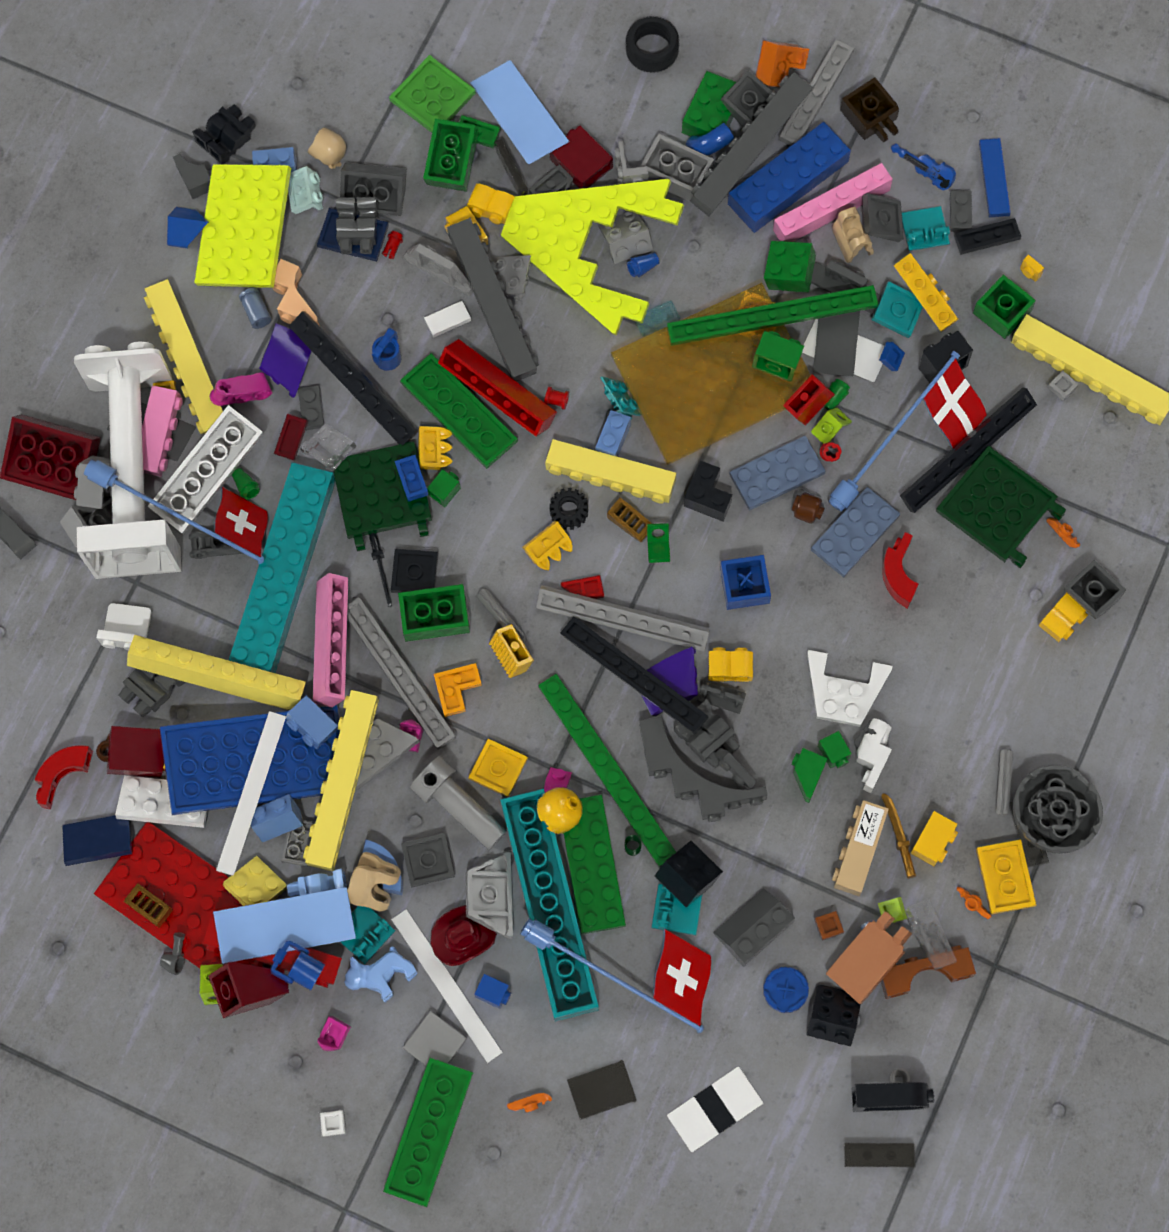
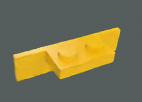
M911 253L894 265L941 332L959 320L947 302L950 300L943 289L941 291L938 290L935 286L938 284L932 273L927 275Z

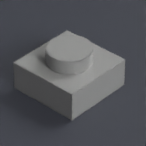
M1062 371L1047 388L1064 401L1079 384Z

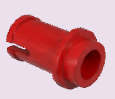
M391 231V234L387 235L388 241L382 251V255L387 257L389 250H391L389 259H394L400 243H403V235L399 232Z

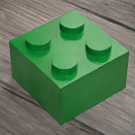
M771 241L764 274L768 290L810 291L816 259V252L812 243Z
M1003 274L978 300L973 314L1006 339L1023 321L1026 314H1030L1036 300Z
M764 331L754 356L752 368L791 382L800 361L804 345H801L795 339L788 340L782 338L780 334L774 331Z

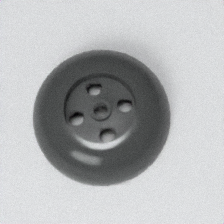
M1048 765L1032 771L1019 784L1013 799V815L1021 834L1032 845L1051 853H1070L1086 846L1098 833L1103 820L1102 801L1092 782L1090 784L1080 775V772L1066 766ZM1040 798H1044L1047 801L1046 806H1041L1042 801ZM1041 820H1047L1049 822V827L1043 825ZM1063 820H1069L1071 822V826L1068 824L1063 825Z

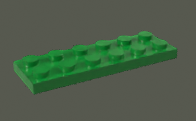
M432 353L429 354L400 380V383L488 469L518 442V438L453 374L439 365V360Z
M602 795L580 798L583 807L582 817L575 827L563 834L582 935L626 927Z
M429 1058L383 1192L428 1207L471 1083L473 1072Z

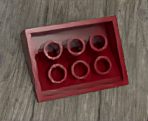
M23 414L13 416L0 478L77 500L74 498V490L78 486V478L75 476L76 467L85 459L97 456L101 437Z

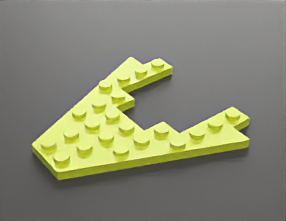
M669 179L515 196L501 236L523 256L530 255V262L607 330L617 336L623 318L643 323L649 302L592 285L598 266L597 264L580 259L592 223L595 222L612 228L618 210L623 209L677 226L684 205L665 199L671 184Z

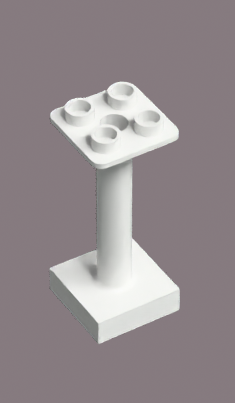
M133 342L128 345V350L111 351L109 347L102 345L89 346L85 349V354H79L74 357V364L89 390L109 392L111 467L117 470L118 481L144 494L141 388L152 387L153 383L172 381V375L160 350L155 349L153 344L149 342ZM116 484L112 487L113 524L77 527V553L95 579L182 572L181 547L166 520L145 521L144 499Z

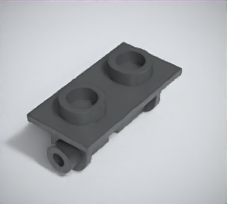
M704 680L698 701L704 702L707 699L712 706L740 714L746 693Z

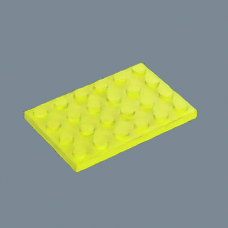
M212 165L204 217L208 223L202 230L194 282L196 285L274 288L291 168L288 165Z

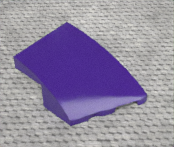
M276 323L259 369L270 376L277 385L281 384L289 391V395L295 398L311 350L290 328Z
M694 647L682 650L647 669L648 672L686 700L690 701L698 695V684L696 683L697 668L694 665L696 649ZM642 696L652 716L656 717L663 712Z

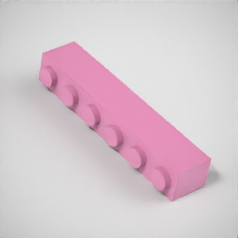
M881 163L774 219L773 231L779 241L794 242L837 219L841 211L862 206V196L866 193L881 196L890 191L893 179Z
M331 573L318 580L316 584L313 702L327 707H334L345 700L348 577Z

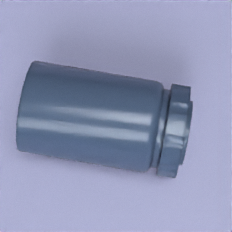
M252 287L242 291L239 299L242 302L252 328L259 329L267 326L271 322V317L258 288Z

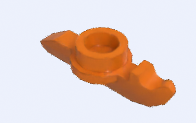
M1051 517L1046 520L1068 546L1073 548L1080 547L1077 538L1071 536L1073 529L1069 524H1061L1057 519Z
M957 887L960 896L966 899L965 906L968 910L977 911L987 919L992 917L982 906L980 897L974 894L971 895L962 887Z
M537 1093L508 1103L507 1108L514 1111L524 1109L525 1112H530L538 1109V1103L542 1102V1105H544L547 1100L552 1101V1098L546 1093Z

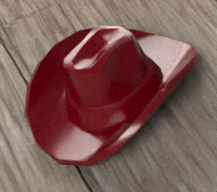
M466 905L451 909L435 922L431 930V946L434 955L443 964L457 966L487 951L495 943L497 933L467 918Z

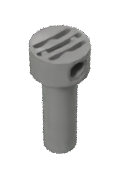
M438 756L419 774L411 784L410 789L425 803L434 798L483 846L490 850L504 836L507 830L452 779L456 770L441 756ZM433 773L437 777L435 785H431L429 782V777Z

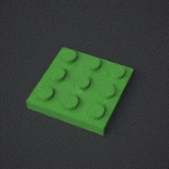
M429 55L389 96V99L394 105L432 133L435 118L450 121L476 94V91Z

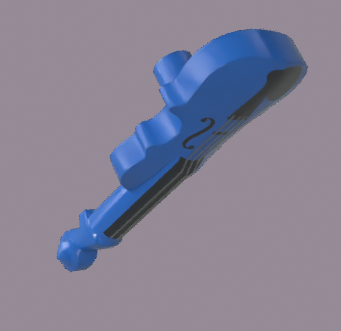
M898 144L891 146L893 153H898L901 158L915 165L916 172L924 177H929L932 180V184L936 185L939 189L947 190L953 185L956 178V172L953 167L946 165L945 162L938 164L935 162V159H932L927 154L918 158L908 152L907 149L901 148Z

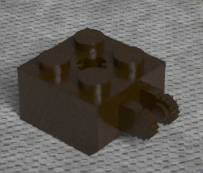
M875 77L842 98L840 111L863 140L876 134L881 141L886 142L888 135L884 131V127L893 136L899 133L898 128L894 124V121L898 118L899 107Z

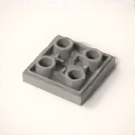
M302 820L303 826L287 832L281 862L312 867L305 863L306 859H303L306 845L310 846L312 837H309L311 825L316 822Z

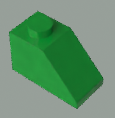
M803 748L800 754H795L791 765L795 766L793 774L805 802L809 803L828 758Z

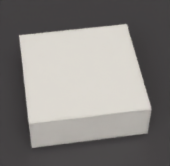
M343 1110L320 1113L322 1137L346 1134Z

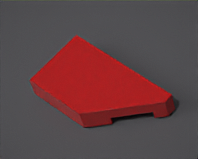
M600 575L561 582V587L567 592L593 599L604 598Z

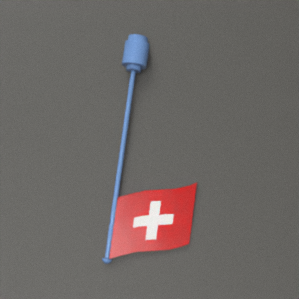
M91 459L86 466L84 475L87 476L88 480L107 489L109 486L113 487L116 484L257 560L258 564L264 562V557L261 556V546L268 524V513L250 501L221 487V503L215 517L214 532L121 483L117 480V470L105 463Z
M529 918L520 932L524 936V940L542 950L553 945L697 1029V1033H701L704 1030L701 1024L702 1004L711 973V956L664 929L663 949L655 974L653 998L555 942L554 930L536 919L533 921Z

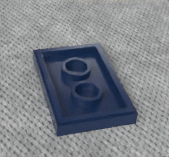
M328 209L317 247L341 253L336 238V218L339 217L336 209ZM377 220L376 245H373L372 254L360 253V245H352V254L347 255L377 262L389 223Z
M114 815L62 825L65 866L132 854L130 820L116 819Z

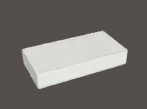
M463 301L424 317L433 338L471 321Z

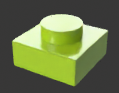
M901 897L878 903L881 915L886 911L895 918L892 923L907 919Z

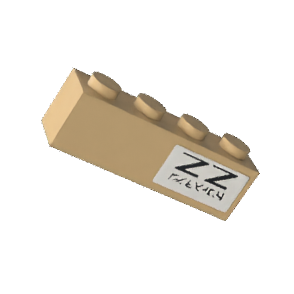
M864 800L861 806L856 805L852 817L856 819L854 827L849 826L846 835L849 843L847 848L842 847L839 860H842V865L840 869H835L832 881L836 882L835 889L860 897L889 810L888 808Z

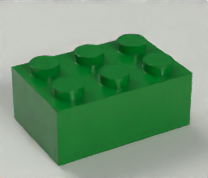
M706 71L682 121V134L690 137L703 136L722 123H725L729 128L734 116L723 104L721 98L736 82Z
M435 118L423 176L426 185L467 192L479 133L476 125Z
M463 584L398 593L405 642L470 633Z

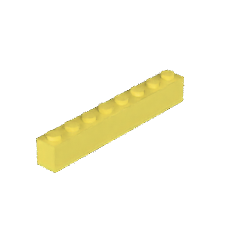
M167 279L144 288L147 294L144 300L148 309L153 308L154 314L151 317L155 326L160 325L162 331L159 332V336L163 344H168L169 349L166 350L170 362L175 361L177 367L173 368L177 379H182L184 385L180 386L185 398L189 397L192 402L188 406L192 416L197 415L199 419L196 422L199 433L206 434L223 410L221 406L213 404L209 396L214 388Z
M1026 314L1011 341L1016 348L1033 354L1034 358L1039 361L1051 364L1057 371H1064L1075 381L1083 382L1091 390L1106 395L1112 402H1119L1126 406L1130 412L1144 416L1148 422L1161 425L1169 412L1168 392Z
M137 635L133 637L127 656V666L286 710H291L302 700L305 681Z
M351 690L350 696L346 695L343 705V708L346 709L345 715L340 717L338 723L340 734L338 738L334 739L332 751H335L333 760L329 759L326 772L329 773L328 779L322 783V801L317 803L315 809L317 820L315 824L311 825L309 837H312L310 846L306 845L303 859H306L305 863L308 866L334 871L379 703V699L375 695Z

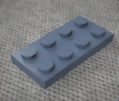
M803 436L730 471L729 475L750 511L824 475L826 471L807 437Z
M867 487L811 547V551L842 577H845L899 518L900 513Z

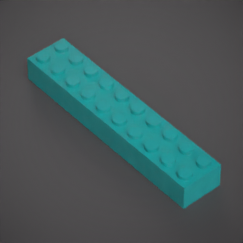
M291 463L262 554L264 562L258 566L228 661L276 673L335 486L333 472Z
M544 789L500 799L529 918L533 921L536 919L553 929V935L556 936L555 942L587 960L556 835L547 829L549 826L545 821L541 822L538 816L537 802L545 793ZM553 945L550 948L545 947L544 950L537 947L554 1021L599 1011L589 966Z

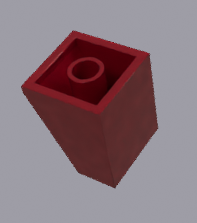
M228 962L208 975L223 1019L268 1006L290 993L288 989L289 984L273 975L269 968Z

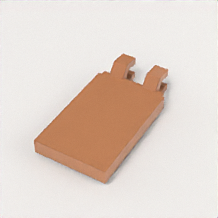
M886 911L877 922L874 920L868 922L826 972L835 983L859 1004L866 1000L904 955L903 945L912 935L907 928L902 926L892 937L886 930L895 918Z

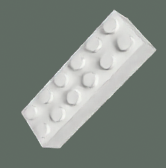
M228 405L153 500L195 521L263 436V431ZM151 503L148 505L149 509L162 519H165L166 522L183 535L191 526Z

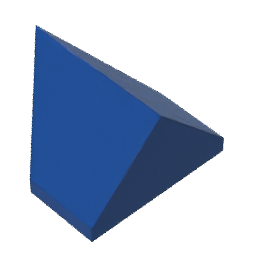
M175 207L168 215L167 245L188 249L189 244L206 226L208 221L195 209Z

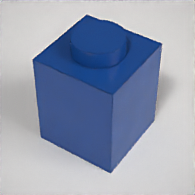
M484 974L474 995L477 999L500 1009L502 1004L507 1005L511 992H509L510 987L508 984Z

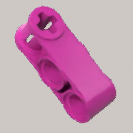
M261 372L253 375L220 379L209 397L213 404L224 406L253 400H263L271 396L272 390L265 374Z

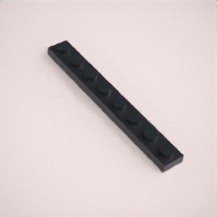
M302 311L290 324V329L399 445L408 443L418 433L414 426L307 312Z
M1022 387L900 495L910 512H917L977 459L988 446L994 444L1037 406L1027 388Z
M574 616L560 632L564 638L694 735L708 720V715Z

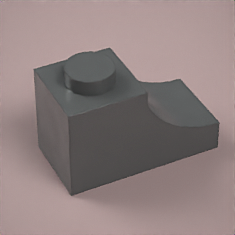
M181 154L173 156L176 167L192 199L208 193L211 169L207 170L204 163L201 165L191 164Z

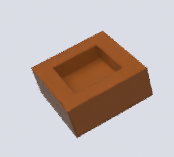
M836 911L814 919L822 941L844 933Z

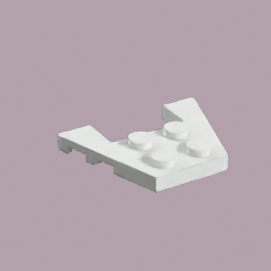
M808 650L807 658L816 718L860 727L891 673L893 666L873 662L870 680L866 684L825 676L827 653Z

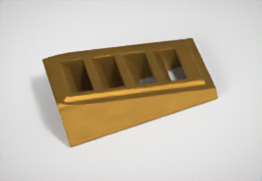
M619 498L607 513V518L640 543L647 537V524L652 523L622 498ZM622 508L623 512L617 516L616 514ZM627 514H630L631 516L624 522L623 519ZM637 519V523L631 528V523ZM642 524L645 525L642 531L638 534L636 532L638 528Z
M138 883L124 900L126 904L158 928L162 926L173 911L171 907ZM141 891L143 894L135 904L131 902L138 892ZM146 896L149 897L145 905L142 908H140L139 905L146 898ZM154 901L156 904L152 907L149 913H146L145 911ZM159 906H161L162 909L157 914V916L153 918L152 915L159 908Z

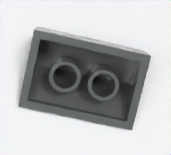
M354 163L344 164L341 169L340 198H355L357 205V198L376 197L378 214L402 215L406 189V169Z
M763 888L713 934L744 967L793 924L795 917L777 898Z

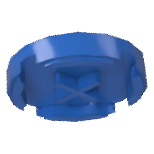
M780 967L773 970L767 976L763 986V993L767 1004L781 1013H792L799 1010L805 1004L809 994V987L805 976L794 968Z

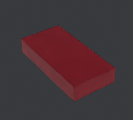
M290 414L286 415L274 451L275 455L295 461L308 420Z

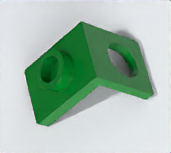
M668 523L647 524L649 563L670 562ZM656 529H661L664 531V534L657 537L652 532Z

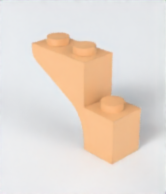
M280 259L276 269L273 290L280 295H284L277 308L281 320L291 324L302 311H306L319 325L317 316L297 291L298 283L302 276L300 267Z

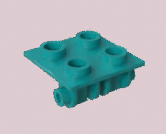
M941 206L902 213V224L909 251L950 244L948 237L950 229L949 226L946 227Z
M600 377L605 385L604 393L609 401H611V405H615L614 409L617 410L616 412L630 417L632 415L641 416L638 411L639 406L628 395V388L624 382Z
M658 884L652 928L696 935L702 895L686 908L663 884Z
M358 906L351 913L356 939L340 942L361 962L366 964L392 936L395 930L371 908Z

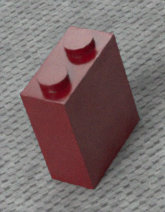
M581 126L571 129L566 134L568 143L549 153L550 160L556 166L560 164L573 177V184L578 189L589 188L613 168V158Z
M111 726L109 731L107 774L160 778L163 771H165L163 768L164 757L160 729Z

